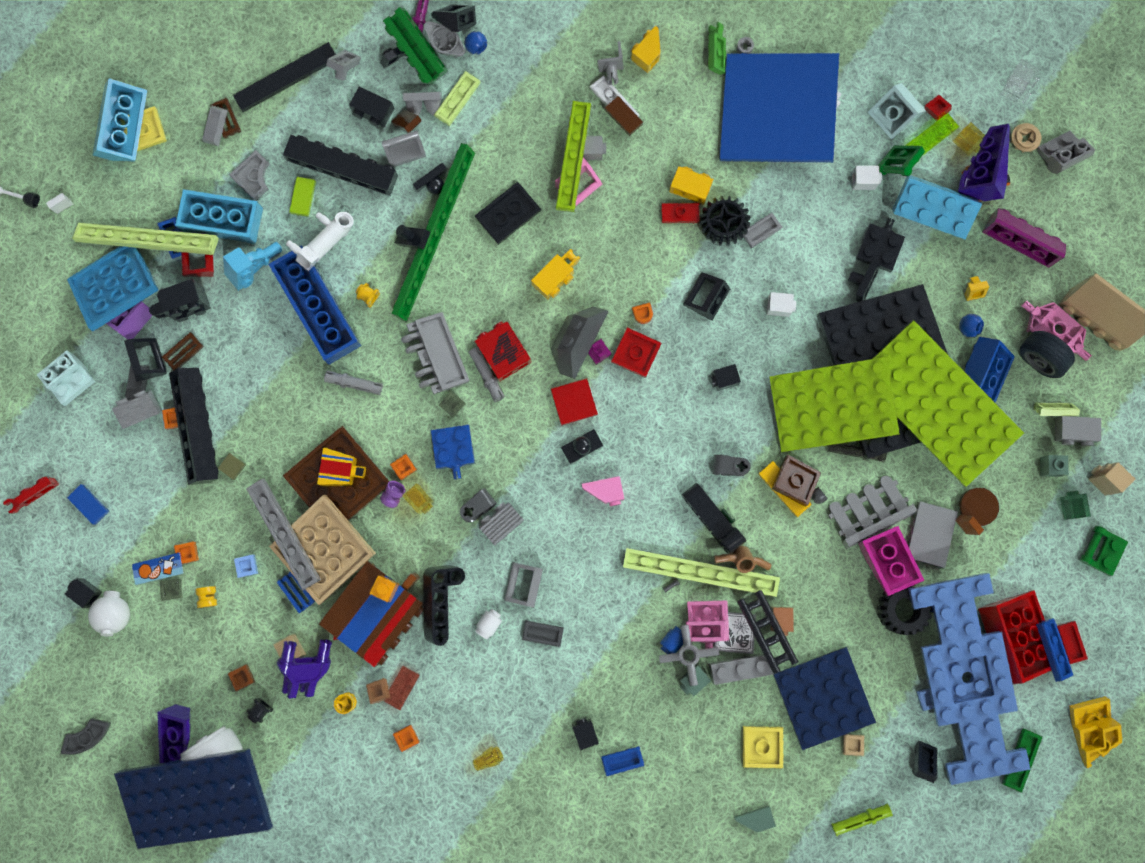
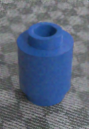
M677 626L670 629L660 642L662 645L660 649L666 654L677 653L684 645L682 631Z

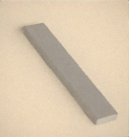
M265 478L246 488L302 590L320 581L321 579Z

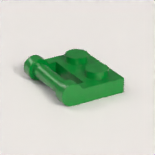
M894 145L879 163V172L882 175L888 173L910 176L912 168L925 153L922 146ZM891 164H898V165H902V166H890V165H891Z
M1095 526L1092 539L1085 554L1081 555L1079 561L1108 576H1113L1128 541L1107 531L1103 527ZM1101 537H1104L1105 540L1094 561L1092 559Z

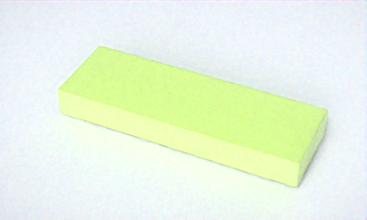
M465 71L435 112L434 117L450 126L480 85V80Z

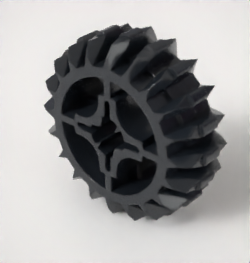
M721 196L720 201L714 198L713 203L708 201L707 208L704 207L702 209L703 214L700 215L702 220L700 227L703 228L701 232L702 234L707 233L706 239L712 237L713 244L716 241H719V246H722L723 242H726V246H729L730 241L736 244L737 239L742 240L743 234L746 235L748 233L747 228L750 227V222L748 221L751 218L750 215H747L749 210L744 208V203L738 204L737 198L734 201H731V196H728L727 200H724V197ZM718 210H721V213L718 216H714V218L710 219L713 213H715ZM723 215H724L725 219L728 221V222H727V227H726L725 223H723V221H722V220H723ZM740 223L737 229L729 232L730 227ZM714 228H719L722 230V232H719Z

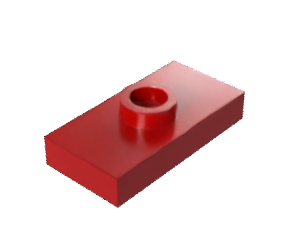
M662 203L661 205L662 223H699L700 221L699 203Z

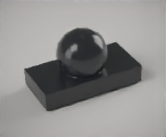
M443 163L439 164L413 183V189L416 193L426 187L431 194H440L444 184L440 176L447 171L446 166Z
M595 429L562 446L561 449L571 465L604 445Z

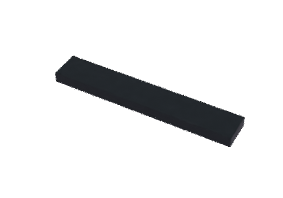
M328 42L235 93L233 97L244 113L325 68L328 58L336 55Z

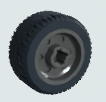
M1046 331L1032 332L1019 349L1022 359L1041 375L1049 378H1061L1075 362L1072 349L1062 339Z

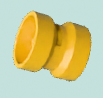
M216 586L195 589L198 596L197 608L217 606V599L214 596Z
M350 692L337 696L334 701V708L340 714L351 712L357 705L356 697Z

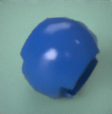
M471 32L464 39L465 48L470 54L482 53L487 48L486 36L482 32Z
M967 314L962 317L959 323V330L966 337L980 335L984 327L982 318L976 314Z

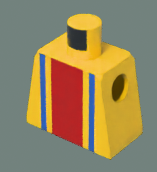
M323 448L317 484L320 486L353 485L354 477H365L366 467L356 466L357 458Z

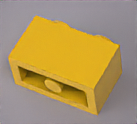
M678 166L669 192L704 205L714 179L705 173L693 172L689 167Z

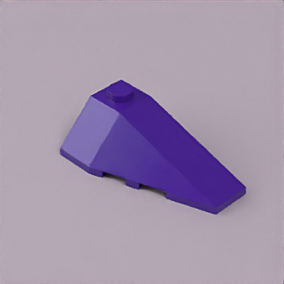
M1009 123L989 128L979 145L981 147L976 156L972 157L970 167L967 171L964 170L958 188L960 194L982 201L1004 199L1008 174Z
M175 704L157 712L159 763L180 760L181 753L188 748L191 731L190 708Z

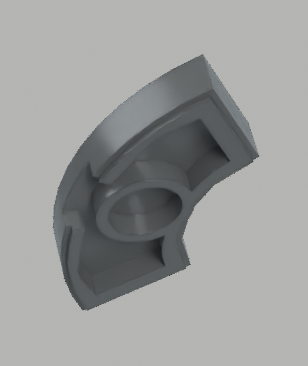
M91 718L82 731L67 733L60 754H78L93 748L105 737L111 722Z

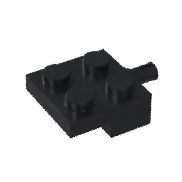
M887 218L884 227L870 223L865 230L855 259L869 265L871 262L878 263L880 269L891 273L905 240V236L891 230L895 220Z

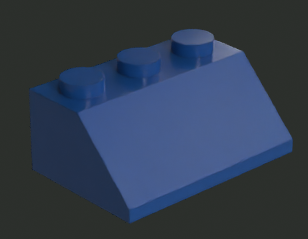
M979 337L977 343L973 346V352L966 363L964 372L996 403L1015 356L1000 340Z

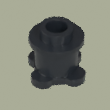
M255 698V704L251 709L247 710V718L256 724L257 722L262 723L264 716L274 709L261 698Z

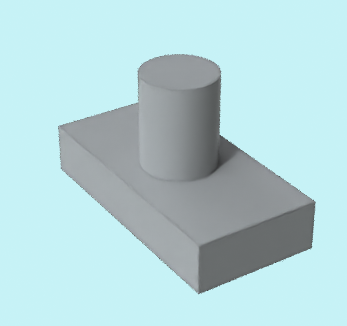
M343 50L328 58L326 66L336 70L335 78L346 80L347 71L359 65L361 57Z

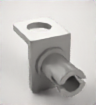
M618 41L619 57L597 60L599 72H606L607 84L612 85V78L614 85L619 82L617 70L624 69L620 41Z

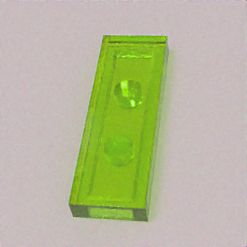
M947 113L905 146H922L925 150V153L922 155L924 156L960 126Z

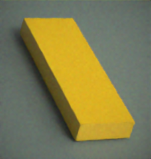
M772 461L758 475L772 489L780 468ZM772 489L796 517H799L812 505L809 502L808 506L805 507Z

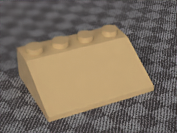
M1097 273L1072 287L1059 303V306L1068 315H1073L1078 319L1080 325L1090 328L1096 337L1106 340L1109 343L1108 345L1114 350L1122 351L1145 335V309Z

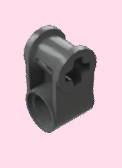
M714 455L712 473L714 475L744 476L751 469L750 462L745 458ZM740 462L743 463V466H746V469L740 472L739 468H736V465H739Z
M483 488L460 508V515L464 521L474 522L492 509L497 502L486 488ZM466 509H469V510H472V509H473V511H472L473 516H472V517H470V516H468V515L465 517V515H466L465 510H466Z

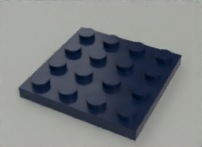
M847 647L773 674L801 750L876 723Z

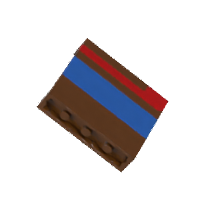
M367 561L319 625L370 665L377 667L378 665L382 666L389 657L386 654L391 648L394 650L401 642L399 637L402 633L407 634L413 626L411 621L414 617L419 618L424 612V602L418 600L400 585L391 602H386L369 594L378 575L388 579L391 578L379 570L374 563Z

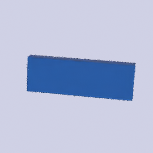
M1047 619L1037 623L1036 625L1055 682L1074 676L1055 619Z

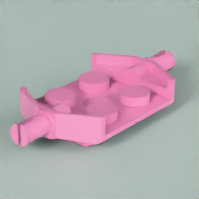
M1026 300L1021 305L1030 314L1027 332H1049L1062 339L1075 354H1078L1085 361L1092 356L1083 349L1086 329L1056 303L1053 302L1041 307H1034ZM1056 324L1063 328L1062 334L1055 331Z

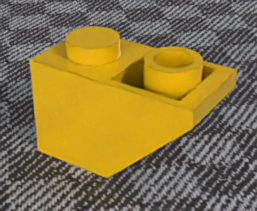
M657 26L652 30L649 29L644 34L643 40L640 43H636L631 50V60L647 73L660 60L661 50Z

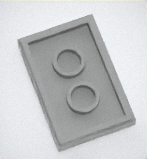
M918 502V511L915 514L908 547L915 561L945 568L958 511Z

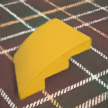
M1106 696L1069 706L1072 728L1082 762L1086 768H1090L1092 766L1091 763L1099 756L1104 757L1111 749L1116 748L1122 743L1121 724L1111 717L1110 699Z

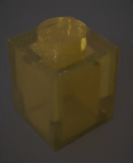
M970 122L956 136L953 142L969 156L973 151L976 154L981 148L979 145L985 134Z
M418 483L403 495L404 499L418 514L422 512L426 514L433 508L431 504L434 500Z

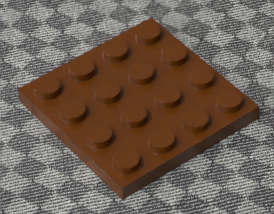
M343 426L283 475L309 508L323 495H327L348 521L384 492L389 482L387 477ZM323 448L357 458L356 466L366 467L365 477H354L353 485L349 486L318 485Z

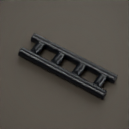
M759 590L755 593L756 600L746 603L743 598L737 601L773 674L781 671L778 666L779 664L789 660L791 665H794L799 661L763 591ZM761 606L766 617L755 621L751 610ZM771 624L776 635L764 639L760 628ZM780 642L785 653L774 658L769 646Z

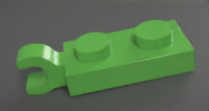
M717 22L716 28L712 25H709L708 28L710 33L708 66L709 70L722 75L726 73V38L723 37V24Z

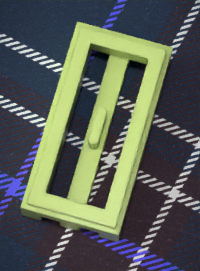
M1034 403V411L1039 413L1040 416H1079L1080 409L1073 403Z

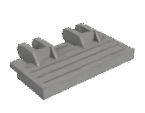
M443 312L406 324L408 332L416 330L417 332L402 337V343H408L416 339L420 341L419 344L406 348V353L417 352L422 367L431 365V367L415 372V376L419 378L432 373L434 377L422 381L419 384L421 389L431 386L430 388L434 395L469 383L468 375Z

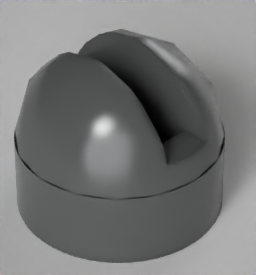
M819 487L814 490L811 500L816 504H821L828 499Z

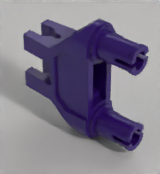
M320 639L317 655L304 658H294L296 642L284 641L282 655L277 660L276 665L284 676L282 693L287 694L289 699L297 697L298 689L300 692H305L304 696L306 697L314 696L317 682L327 673L331 665L329 658L332 645L331 640Z

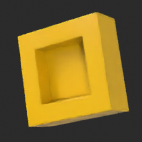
M978 276L970 277V283H967L968 287L964 294L966 301L985 297L989 289L988 282H981Z

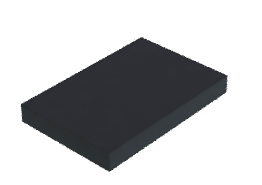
M516 182L478 212L475 218L499 245L541 212V208L519 182Z

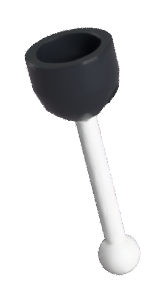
M0 187V194L3 193L21 198L28 207H38L40 202L39 194L27 192L24 195L3 190Z

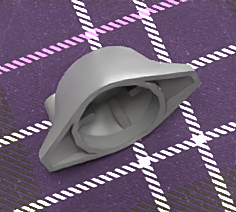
M430 21L423 25L431 45L437 52L445 56H453L454 58L462 57L466 51L456 32L450 31L442 24Z

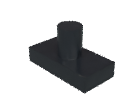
M399 225L396 229L397 238L395 244L401 247L424 250L431 232L426 229Z
M871 262L865 275L854 271L851 272L848 282L859 285L856 301L865 300L879 272L878 263Z
M921 741L916 743L915 766L912 769L914 776L931 783L937 780L936 747Z

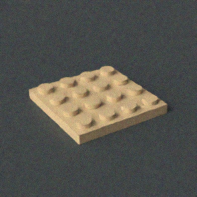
M327 495L319 498L291 525L321 579L305 589L318 605L326 601L376 554ZM274 541L269 547L293 574L277 543Z

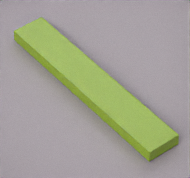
M572 102L556 210L575 212L591 103Z

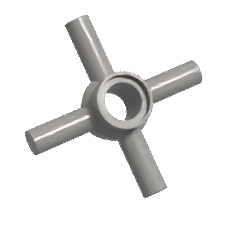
M689 625L681 626L684 646L681 647L679 653L659 655L660 663L680 661L686 665L690 686L698 685L695 664L702 657L720 655L719 648L698 650L696 646L691 644ZM688 649L694 652L692 661H687L684 657V653Z

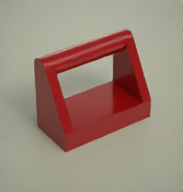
M181 252L182 276H214L213 255L205 254V268L190 270L189 253Z

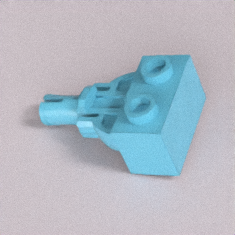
M274 242L263 250L257 248L256 251L244 254L238 247L223 256L224 275L238 291L242 288H248L254 281V274L262 266H267L269 259L281 253L282 248L278 242Z

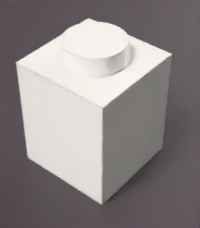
M856 166L852 171L853 190H875L881 184L882 173L879 172V166Z
M771 292L768 296L767 315L790 317L792 312L796 310V300H793L794 294Z

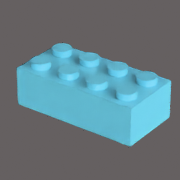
M910 175L906 177L892 211L893 214L966 239L982 203L976 198Z
M183 189L175 226L182 232L216 235L222 239L256 244L263 208L257 201Z

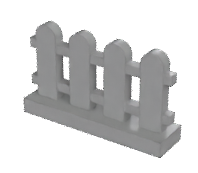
M883 476L880 479L881 488L876 490L873 485L868 484L863 488V497L858 498L854 493L847 495L846 502L848 505L842 507L838 502L830 504V514H828L830 520L834 518L841 530L838 534L840 537L844 535L846 538L842 542L846 550L914 515L918 511L914 504L907 505L909 500L907 497L903 498L896 487L899 484L897 480L892 481L889 476ZM883 492H885L891 502V505L887 507L879 496ZM868 501L875 513L869 516L862 503ZM850 509L858 521L853 525L845 513ZM895 509L896 513L891 515L889 511ZM878 518L879 522L874 524L872 520ZM861 527L863 530L857 533L855 529Z

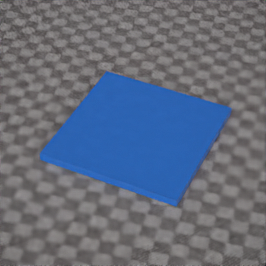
M839 53L727 54L720 161L833 163Z

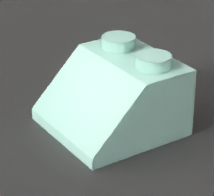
M900 83L893 86L868 111V114L892 140L914 123L926 110L908 89Z

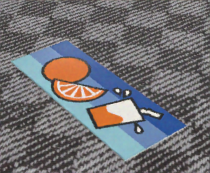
M180 552L132 564L135 585L183 574Z

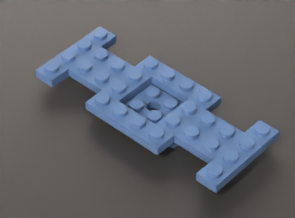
M982 573L909 588L913 609L933 606L940 641L937 644L921 647L936 723L938 726L957 723L964 760L945 763L949 783L954 785L1030 770L1025 748L1009 751L1005 749L999 714L1018 711L1004 640L1000 631L981 634L974 597L993 593L990 574ZM965 672L971 673V679L968 682H963L962 675Z

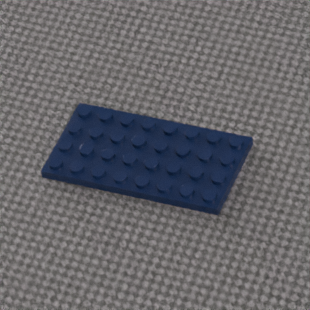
M250 748L207 755L191 760H177L124 769L114 773L137 849L264 832L273 828Z

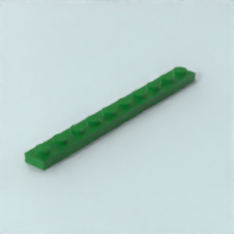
M461 143L456 152L455 159L449 169V174L442 186V191L435 203V208L426 227V230L431 232L424 250L417 249L404 284L400 289L397 301L393 306L391 314L402 321L407 322L475 156V152L467 144Z

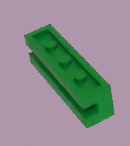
M399 7L394 11L395 14L392 17L388 16L383 20L386 25L384 28L390 36H394L397 41L395 44L399 50L406 53L408 63L417 69L419 79L423 83L433 84L446 74L448 70L406 9Z

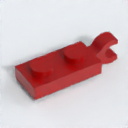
M42 477L36 481L34 486L20 491L19 496L14 499H7L3 504L8 506L12 503L13 508L8 512L15 514L22 507L28 506L59 484L55 478Z

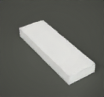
M604 75L590 86L592 92L605 106L619 96L638 117L640 116L613 85L607 84V78Z

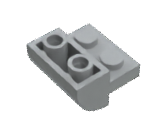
M1068 131L1039 146L1037 152L1048 163L1047 169L1054 174H1058L1093 156L1095 149L1084 138L1078 139L1071 131Z

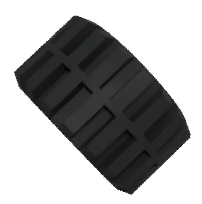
M908 587L889 596L886 595L885 591L882 593L884 596L878 600L880 605H877V609L880 610V613L877 615L878 618L882 619L881 624L886 626L887 630L901 635L917 634L916 632H922L924 626L927 627L929 625L927 620L932 618V615L929 614V611H932V606L913 609L912 617L906 622L899 620L896 615V604L902 598H906L911 602L908 589L914 587Z

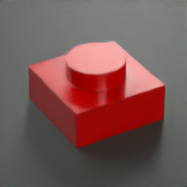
M938 95L928 102L924 109L938 121L952 110V105L941 95Z

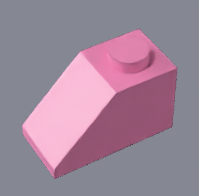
M620 476L582 484L584 491L604 504L609 503L610 507L620 505L621 501L624 500Z

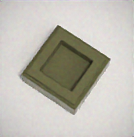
M229 453L218 469L235 480L246 464Z

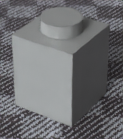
M586 136L583 157L585 160H602V155L606 154V143H603V136Z

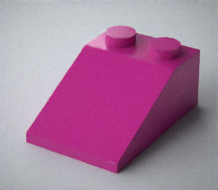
M899 526L858 543L867 564L887 596L925 581Z

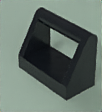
M452 4L431 13L433 19L452 32H459L476 25L474 5Z
M701 272L683 305L713 321L729 293L730 287L725 280ZM707 280L714 284L702 307L693 304L694 298L704 281Z
M156 338L124 340L136 382L167 374ZM150 345L157 369L141 370L135 349Z

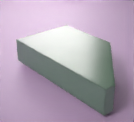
M770 806L734 816L735 821L757 833L776 827Z

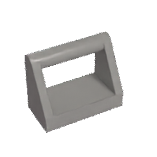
M418 130L382 141L389 164L392 167L426 157Z
M513 562L504 601L534 608L543 569ZM519 568L534 571L527 601L513 598Z

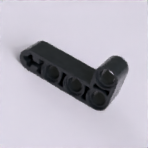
M695 483L681 494L693 512L700 516L699 519L705 527L712 531L711 534L721 547L724 546L723 549L726 553H733L746 542L742 533L736 527L733 528L699 484Z
M452 565L434 566L427 568L423 573L424 636L426 641L437 646L446 644L449 638L448 586L459 585L464 581L465 572L459 567ZM437 573V578L434 581L433 577ZM437 593V598L434 600V595ZM438 612V617L434 620V615Z

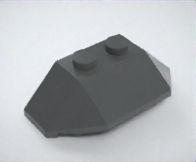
M593 306L566 317L551 347V352L561 375L573 379L576 378L608 314L607 310Z

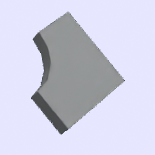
M255 150L229 176L254 201H257L269 190L265 184L264 175L270 164Z

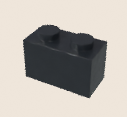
M360 86L349 104L355 117L358 119L365 118L375 127L380 125L385 128L394 111L391 101Z

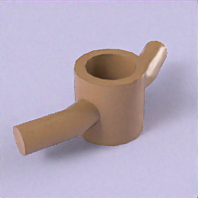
M740 546L732 554L714 556L715 564L729 561L734 562L737 570L741 573L752 571L755 565L766 570H770L772 566L771 563L759 557H753L750 549L746 546Z

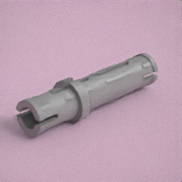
M479 347L473 348L468 353L484 381V387L488 389L494 402L502 400L505 396L497 383V377H494Z
M327 370L324 377V382L340 385L341 388L348 387L381 395L383 383L352 377L347 373L340 374Z

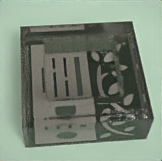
M452 391L439 404L452 418L466 405Z
M181 579L159 581L161 601L183 598Z

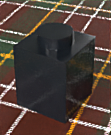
M736 364L713 370L711 373L710 382L713 388L716 387L717 391L734 387L741 383Z
M76 578L69 583L68 590L64 595L81 608H90L102 591L86 579Z
M586 717L575 720L576 724L572 725L580 751L599 744L592 720H587Z

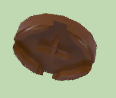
M985 488L970 489L962 495L959 501L960 514L973 516L981 526L992 523L999 513L997 497Z

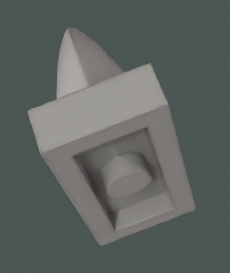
M442 92L403 93V101L406 102L407 110L418 116L422 109V101H424L427 111L434 115L440 107V100H442Z

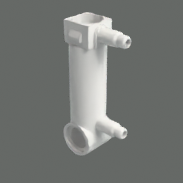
M318 212L316 217L326 227L307 246L301 249L290 240L286 243L297 254L296 261L309 271L342 237L348 235L354 221L349 213L339 212L334 220L331 221L325 215Z

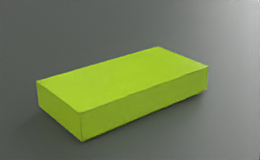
M296 177L290 214L309 217L316 185L314 179Z

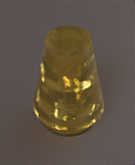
M491 746L473 760V765L477 771L500 765L504 757L498 746Z

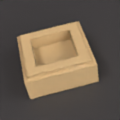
M843 735V755L864 756V735Z

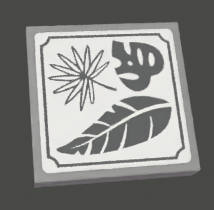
M728 612L729 640L715 642L714 648L718 647L719 651L753 654L755 636L743 613Z

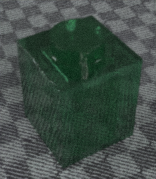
M1079 491L1066 492L1067 496L1060 497L1064 520L1091 517L1087 493L1079 494Z

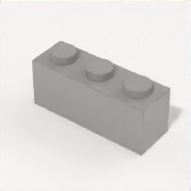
M764 654L708 663L711 680L714 685L773 675Z

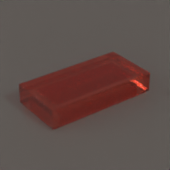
M403 665L389 689L391 698L384 700V702L401 710L420 674Z

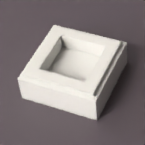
M63 193L46 203L49 209L56 214L73 205L72 201Z

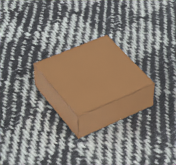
M382 678L366 685L370 704H376L391 698L386 679Z

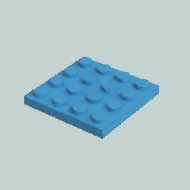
M119 246L67 279L84 320L92 332L159 290L139 249L134 247Z

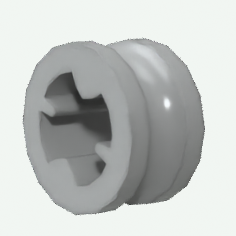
M748 37L741 38L737 44V52L739 54H751L754 47L753 40ZM744 43L748 44L747 50H744L743 47H741Z

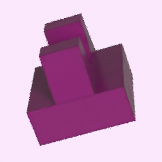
M602 339L592 344L588 352L595 365H598L612 355Z

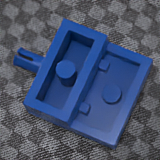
M470 425L431 430L436 469L451 468L453 480H457V477L462 479L460 467L475 464Z

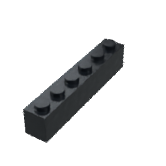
M290 135L283 153L288 162L391 196L398 178L395 168L390 165L384 164L382 166L372 159H362L355 153L350 152L347 154L337 147L329 148L322 142L308 141L302 135Z
M177 368L169 373L187 483L188 485L211 483L218 479L219 471L215 462V449L212 445V431L209 428V414L205 405L206 396L202 388V375L199 368Z

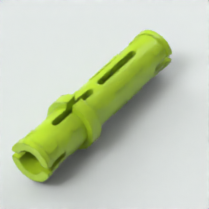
M887 803L872 810L868 808L864 813L834 824L832 823L831 825L837 837L868 824L875 825L879 820L892 817L893 813Z

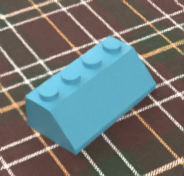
M113 79L107 80L104 85L93 156L111 161L135 162L147 90ZM120 119L125 121V125L121 124ZM126 128H127V136H126V134H125L124 131H123V130L126 129Z

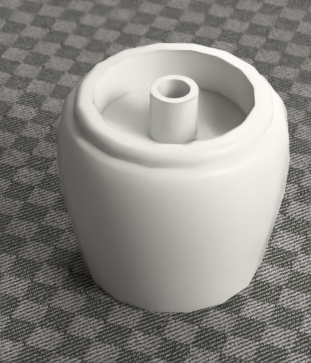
M221 727L209 736L206 735L196 741L195 745L181 753L180 760H191L212 754L242 750L243 747L236 734L230 728Z

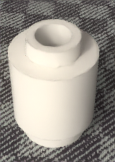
M493 609L490 611L486 610L477 623L475 632L488 640L501 624V614Z

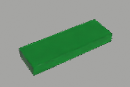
M1022 728L1015 749H1026L1031 770L1043 737ZM1030 770L1005 774L1001 784L1022 793Z

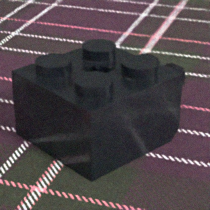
M190 279L159 290L157 293L159 302L149 307V312L159 319L170 317L174 321L182 322L186 321L191 315L205 314L206 310L211 309L204 287L194 279Z

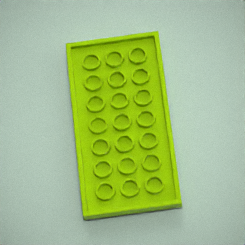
M912 321L873 358L887 357L897 418L964 487H967L1024 434L1006 413L915 321Z

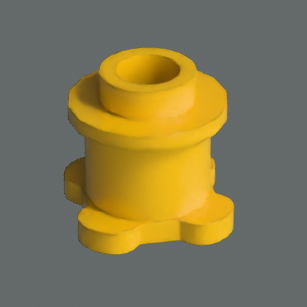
M368 283L361 284L356 290V298L366 302L369 308L372 307L380 296L379 290H373L369 287Z

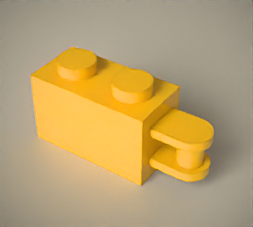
M572 249L567 251L562 257L557 254L531 280L532 286L547 300L550 297L555 298L561 291L559 288L563 284H569L574 278L572 276L574 274L573 267L581 258L575 256ZM567 259L571 261L570 264L566 262Z

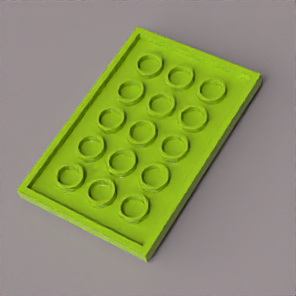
M887 357L769 376L781 452L900 435Z

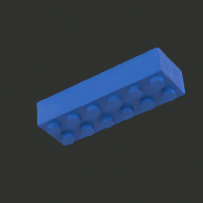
M291 251L269 263V266L323 360L330 365L362 345L316 266L314 265L308 271L296 261L297 254Z

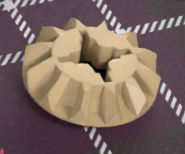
M1029 123L1016 126L1011 134V143L1015 145V150L1019 149L1022 153L1032 152L1041 143L1039 129ZM1030 134L1028 141L1022 142L1023 136Z

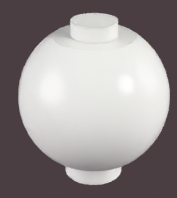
M105 591L102 598H98L93 602L88 612V620L91 627L99 632L101 636L109 637L113 636L114 633L120 632L125 628L130 619L129 606L120 598V592Z

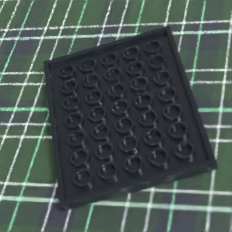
M923 284L817 314L833 366L873 359L912 321H915L947 353ZM898 418L900 435L859 441L865 459L921 442Z

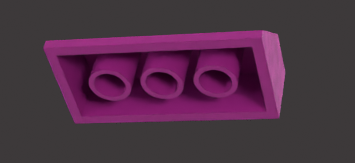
M998 208L994 211L982 233L1048 268L1062 260L1066 255V244L1060 238L1046 234L1043 229L1031 226L1026 220L1014 217L1005 209Z

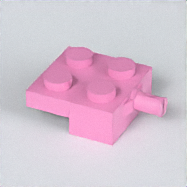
M727 600L687 602L688 621L686 625H689L691 642L700 641L705 643V649L713 648V643L717 641L729 640Z

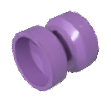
M389 481L385 487L386 491L382 493L380 500L385 506L395 508L405 493V487L397 481Z

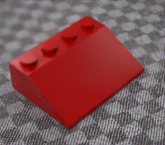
M1035 590L978 608L986 633L1002 632L1012 684H1023L1051 671L1036 625L1045 621Z

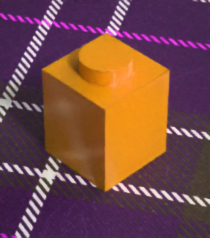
M378 575L369 594L386 602H391L400 584L382 575Z

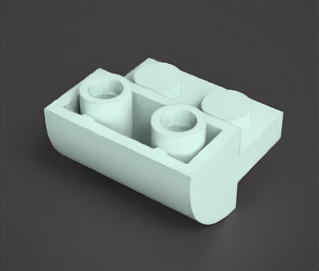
M68 350L37 374L45 387L51 390L58 401L64 406L95 382L85 365Z

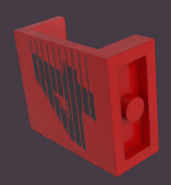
M507 321L497 323L493 326V330L488 333L483 332L479 334L477 340H475L477 347H479L499 382L532 363L531 358Z

